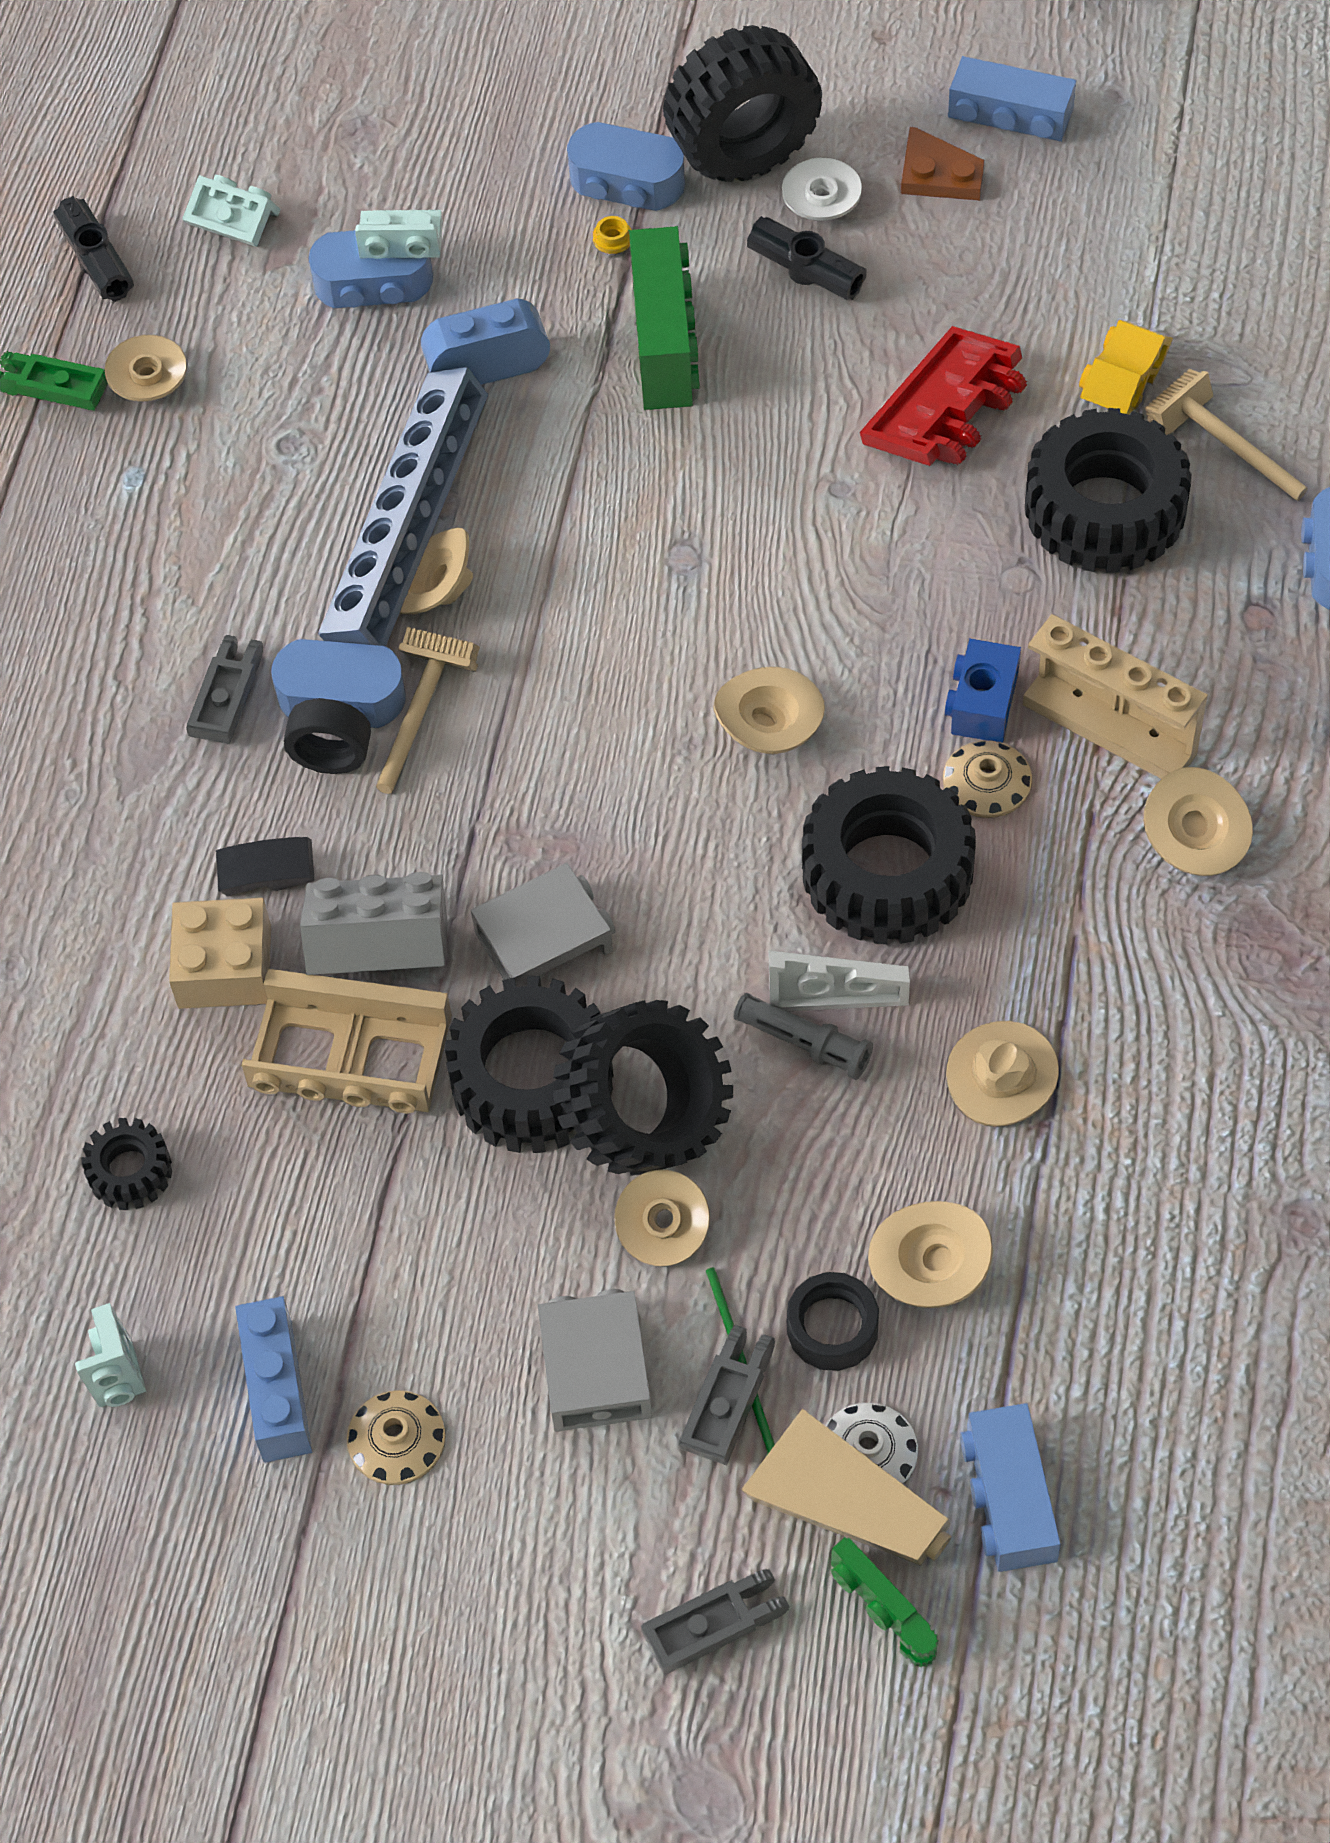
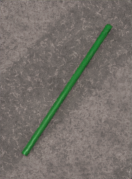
M714 1267L706 1270L727 1335H729L735 1325ZM742 1349L737 1362L748 1365ZM757 1393L752 1409L767 1453H769L775 1443Z

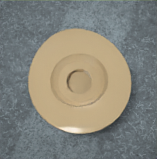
M452 528L430 537L400 614H418L431 610L438 605L451 604L470 585L473 573L466 567L469 555V534L462 528Z
M762 667L739 674L720 688L713 704L714 713L719 723L734 740L748 749L765 754L785 753L804 744L819 728L825 711L822 694L816 685L799 672L782 667Z
M1198 767L1177 769L1164 776L1154 786L1146 800L1143 821L1147 838L1158 855L1173 867L1192 875L1213 876L1224 873L1236 866L1248 852L1253 836L1250 812L1238 791L1218 774Z
M1014 1021L990 1022L966 1033L953 1047L947 1062V1085L953 1101L969 1119L985 1126H1008L1031 1117L1049 1101L1058 1082V1059L1050 1042L1036 1029Z
M942 1201L913 1204L891 1214L875 1231L868 1252L870 1271L878 1285L888 1295L900 1302L923 1308L950 1306L972 1295L985 1280L992 1262V1238L983 1219L966 1206Z

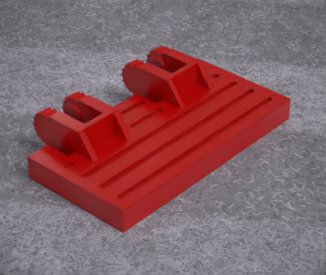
M952 326L860 431L863 445L931 466L936 459L953 463V465L961 464L967 457V452H965L962 446L973 448L981 440V435L977 428L968 423L980 407L984 405L993 409L1007 410L1013 403L1010 393L1019 394L1026 388V378L1014 369L1022 359L1020 346Z

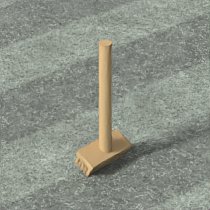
M1188 369L1187 372L1157 396L1156 400L1154 399L1149 403V406L1145 407L1148 422L1151 423L1154 419L1166 428V435L1175 431L1190 417L1296 501H1299L1307 492L1308 488L1203 407L1213 397L1208 372L1202 371L1200 373Z
M410 627L406 628L403 643L399 644L398 650L405 655L425 659L428 662L377 782L376 788L385 794L393 792L445 664L476 672L478 667L476 660L480 647L475 643L456 638L453 639L452 637L448 638L447 636L431 632L427 633V631L422 632V630Z

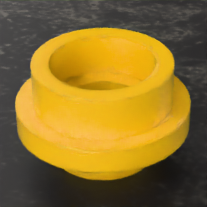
M607 216L597 223L593 231V243L601 252L607 254L621 253L630 247L629 230L632 229L623 218Z

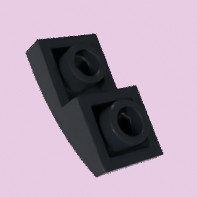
M309 837L260 840L216 850L218 891L227 897L264 886L274 891H279L315 881L312 839Z

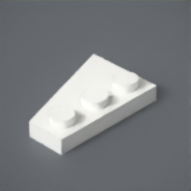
M768 950L770 1004L788 1012L909 1005L910 980L908 966Z

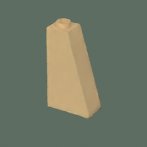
M803 1408L741 1489L747 1497L758 1504L847 1538L849 1537L852 1540L920 1566L927 1557L935 1561L952 1538L946 1532L951 1526L947 1517Z

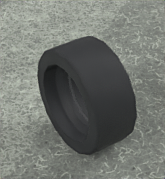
M323 698L305 700L295 705L289 714L283 740L284 749L293 761L304 768L327 774L349 773L361 767L366 759L371 736V725L366 716L352 705L338 700ZM312 733L330 734L343 740L325 739Z
M824 1272L811 1276L795 1289L788 1302L787 1335L792 1349L805 1363L820 1370L841 1371L858 1365L870 1355L878 1340L879 1307L874 1294L861 1280L846 1273ZM827 1298L843 1299L853 1304L859 1310L862 1318L861 1329L858 1335L849 1342L839 1345L823 1344L812 1339L807 1334L804 1326V1315L808 1308L815 1302Z

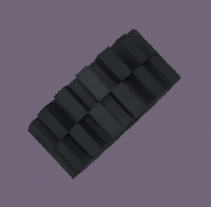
M118 1118L119 1127L113 1128L109 1121L103 1124L106 1133L101 1135L95 1130L90 1135L93 1145L85 1142L83 1152L86 1157H81V1164L88 1184L98 1200L102 1198L104 1204L111 1208L117 1202L119 1210H128V1202L133 1201L135 1208L139 1209L144 1207L142 1198L147 1196L151 1203L158 1199L156 1188L163 1192L166 1190L168 1183L165 1177L171 1178L172 1176L170 1165L172 1161L161 1133L158 1134L153 1125L149 1123L145 1128L141 1119L134 1118L133 1125L129 1126L127 1118ZM136 1151L145 1157L143 1167L132 1175L118 1177L110 1172L111 1162L122 1153Z

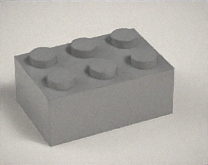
M415 872L406 877L395 878L369 875L360 880L339 881L335 878H324L315 883H307L300 924L306 975L445 966L448 920L443 874L430 875L426 872Z

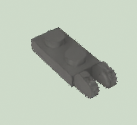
M224 636L216 657L211 659L187 722L186 729L189 737L226 744L231 743L263 653L262 641L251 639L240 662L234 660L238 649L236 636Z
M738 1325L733 1326L720 1355H715L679 1440V1446L682 1450L727 1465L775 1347V1338L763 1334L755 1345L748 1365L737 1362L747 1337V1329Z
M764 1569L735 1583L733 1580H730L643 1623L641 1631L663 1675L675 1671L755 1631L756 1627L764 1626L785 1614L790 1606L784 1596L772 1598L750 1610L747 1609L743 1599H749L767 1590L775 1583L771 1570Z

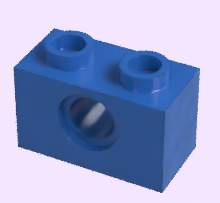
M969 638L966 654H958L955 662L953 680L959 681L957 691L949 689L946 700L945 716L952 717V735L1003 743L1019 675L1021 647Z

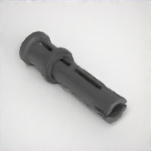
M747 992L741 996L734 1011L735 1020L749 1024L765 1033L810 1052V1057L816 1063L828 1062L848 1071V1077L854 1080L860 1078L870 1061L873 1051L872 1041L864 1039L860 1042L838 1032V1027L831 1023L819 1026L777 1006L764 1002Z

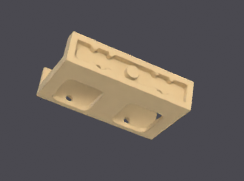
M1053 614L1049 616L1028 644V649L1040 654L1038 677L1023 695V706L1161 779L1172 771L1189 767L1198 753L1208 694ZM1084 642L1088 645L1082 646L1079 643ZM1161 682L1166 686L1161 687L1157 683Z
M267 969L263 985L268 1000L251 1060L243 1059L241 1064L248 1087H252L265 1094H276L279 1091L299 1094L301 1097L313 1101H319L323 1098L344 1100L347 1104L356 1107H366L369 1104L386 1106L396 1112L406 1114L413 1113L414 1111L429 1112L452 1018L448 993ZM286 1027H300L331 1032L334 1035L326 1070L273 1063L282 1031ZM377 1039H386L421 1045L424 1051L416 1083L363 1076L372 1042Z

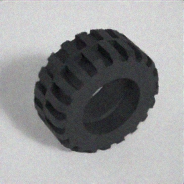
M755 25L743 26V30L739 31L732 28L723 31V36L718 38L712 36L704 41L705 45L698 51L694 49L686 56L687 62L683 66L679 65L673 73L674 81L673 83H668L665 92L666 100H664L663 116L666 119L665 124L693 169L710 179L733 182L734 178H737V180L746 181L752 179V175L759 173L762 176L771 172V167L778 163L782 165L790 159L789 155L794 150L799 151L805 144L807 134L811 135L816 127L817 121L815 118L820 117L822 88L817 76L797 46L785 33L762 26L760 29L759 26Z
M1108 408L1107 412H1097V409L1085 410L1080 417L1076 418L1073 414L1060 420V427L1056 425L1050 427L1042 435V440L1035 444L1031 452V459L1028 462L1024 506L1025 516L1029 519V528L1034 537L1037 539L1041 538V546L1050 554L1057 552L1059 560L1070 566L1073 563L1082 565V570L1095 572V568L1106 569V573H1119L1120 568L1127 566L1129 570L1144 566L1146 559L1152 562L1164 555L1165 548L1168 549L1174 545L1179 538L1180 530L1184 527L1192 474L1189 471L1190 462L1188 456L1181 450V443L1172 433L1166 435V428L1154 419L1150 423L1144 420L1145 416L1134 411L1129 415L1120 413L1119 408ZM1107 477L1129 483L1142 495L1127 502L1107 504L1090 500L1078 493L1073 487L1088 479Z
M890 766L876 767V772L868 774L863 769L851 773L850 780L847 782L839 779L828 787V796L823 793L812 804V812L806 816L803 825L802 837L803 884L805 892L811 895V904L816 912L819 914L826 913V922L836 930H840L842 927L847 928L849 937L862 941L863 937L867 936L874 938V944L887 945V939H899L900 944L914 942V935L922 933L923 937H928L938 932L940 921L944 925L949 924L958 915V907L964 906L970 895L976 850L975 829L971 826L972 817L966 806L959 805V796L951 788L940 789V781L928 774L922 778L916 776V770L902 767L901 772L889 771ZM894 835L909 839L918 844L929 855V859L911 872L885 876L860 868L847 854L854 846L868 838Z

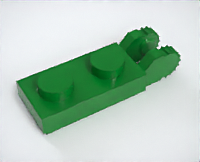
M7 351L0 358L1 367L8 371H0V392H5L9 395L15 396L19 393V395L95 411L108 385L105 369L32 353L31 355Z
M844 1537L832 1548L831 1565L833 1568L831 1573L834 1579L846 1592L851 1594L855 1590L866 1601L868 1605L865 1609L879 1628L884 1631L891 1628L900 1637V1653L906 1659L909 1658L910 1663L915 1664V1667L920 1666V1668L922 1666L927 1667L928 1664L932 1665L933 1660L936 1659L937 1645L939 1643V1640H937L938 1635L934 1633L935 1630L930 1629V1624L917 1612V1609L849 1537Z

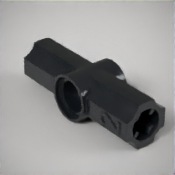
M71 196L61 200L58 208L53 211L54 218L77 255L81 270L89 275L102 299H110L116 302L127 297L129 290L134 287L133 279L112 246L107 229L98 223L84 199H77Z
M760 216L753 224L752 230L747 237L748 248L789 269V276L795 283L801 285L817 284L845 300H853L860 292L866 279V268L826 248L822 236L816 232L801 231L797 233L769 217L764 218Z

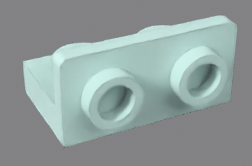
M199 175L182 220L189 225L257 247L269 215L278 217L281 210L270 200L272 195L254 186H250L248 191L237 188L236 182L220 175H215L213 180Z
M441 210L361 211L360 224L356 225L355 230L359 258L440 257L443 224Z
M108 1303L91 1309L95 1328L89 1329L88 1334L95 1355L75 1363L78 1375L99 1407L106 1405L110 1407L121 1406L132 1401L134 1396L147 1392L133 1342L113 1307Z

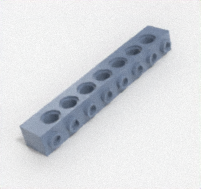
M468 367L427 373L318 632V635L324 641L379 646L387 645L489 395Z

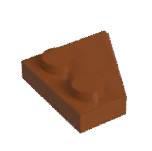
M910 127L901 180V194L980 201L984 160L916 127Z

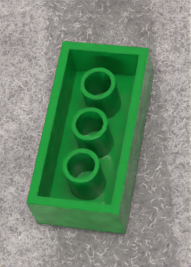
M678 226L629 230L644 410L691 407L693 406L692 389H700L698 364H691L692 362H699L697 337H695V332L688 333L689 330H695L694 305H692V301H685V299H692L691 274H689V270L682 271V268L689 267L688 243L679 242Z

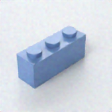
M962 56L949 89L948 117L1062 142L1074 109L1076 80Z
M284 1296L235 1306L255 1441L263 1462L266 1463L313 1453L292 1320Z
M1028 1403L970 1412L968 1414L967 1431L960 1432V1442L965 1462H974L977 1478L970 1479V1487L975 1509L984 1508L987 1525L981 1526L980 1529L986 1557L994 1555L998 1572L1058 1562L1061 1544Z

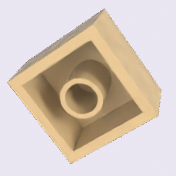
M264 898L173 902L169 983L178 1009L266 1004L268 999L263 984L267 969H270L271 923Z

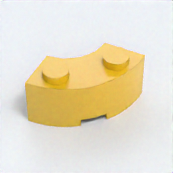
M1119 320L1116 327L1111 326L1102 353L1095 357L1092 365H1086L1079 382V387L1083 388L1080 398L1106 408H1119L1120 413L1130 414L1141 403L1142 394L1147 382L1153 384L1173 338L1131 322Z

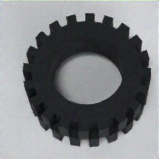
M527 976V986L516 987L515 977L502 980L504 991L496 994L491 985L479 991L481 1004L477 1006L469 999L461 1007L463 1021L456 1018L453 1019L449 1028L451 1040L446 1039V1066L457 1111L460 1116L465 1114L467 1127L474 1134L482 1128L485 1142L495 1147L500 1138L506 1139L508 1151L520 1153L522 1143H531L533 1153L546 1152L544 1142L555 1139L558 1149L570 1144L569 1132L575 1129L573 1126L562 1129L558 1117L567 1114L565 1103L554 1104L553 1091L563 1088V1080L556 1079L552 1083L536 1089L511 1088L495 1080L486 1070L485 1063L492 1048L506 1036L526 1030H544L552 1032L566 1042L576 1039L572 1033L580 1025L591 1022L590 1019L600 1015L601 1012L594 1003L587 1007L585 994L576 987L569 996L566 995L565 983L552 978L549 988L541 986L540 976ZM612 1062L608 1070L610 1096L613 1091L612 1078H614Z
M645 1000L635 1002L591 1018V1022L580 1025L572 1033L576 1038L575 1040L564 1043L559 1054L569 1060L568 1062L555 1065L553 1078L563 1080V1088L553 1091L554 1104L565 1103L567 1114L559 1116L558 1120L562 1129L574 1127L577 1134L569 1141L576 1150L588 1147L592 1149L587 1160L595 1166L609 1163L608 1172L618 1175L630 1172V1176L642 1175L654 1170H663L686 1164L689 1160L699 1158L707 1152L704 1146L716 1143L722 1135L714 1126L727 1123L731 1110L721 1107L722 1101L733 1098V1085H723L722 1079L723 1074L732 1072L729 1059L721 1062L718 1061L715 1052L723 1048V1045L717 1036L709 1039L704 1037L703 1033L709 1025L701 1017L686 1021L690 1012L689 1009L681 1005L668 1008V1001L654 1000L648 1003ZM623 1046L635 1048L649 1056L658 1066L665 1080L667 1089L666 1110L661 1122L650 1134L639 1132L624 1123L611 1100L608 1070L614 1056Z

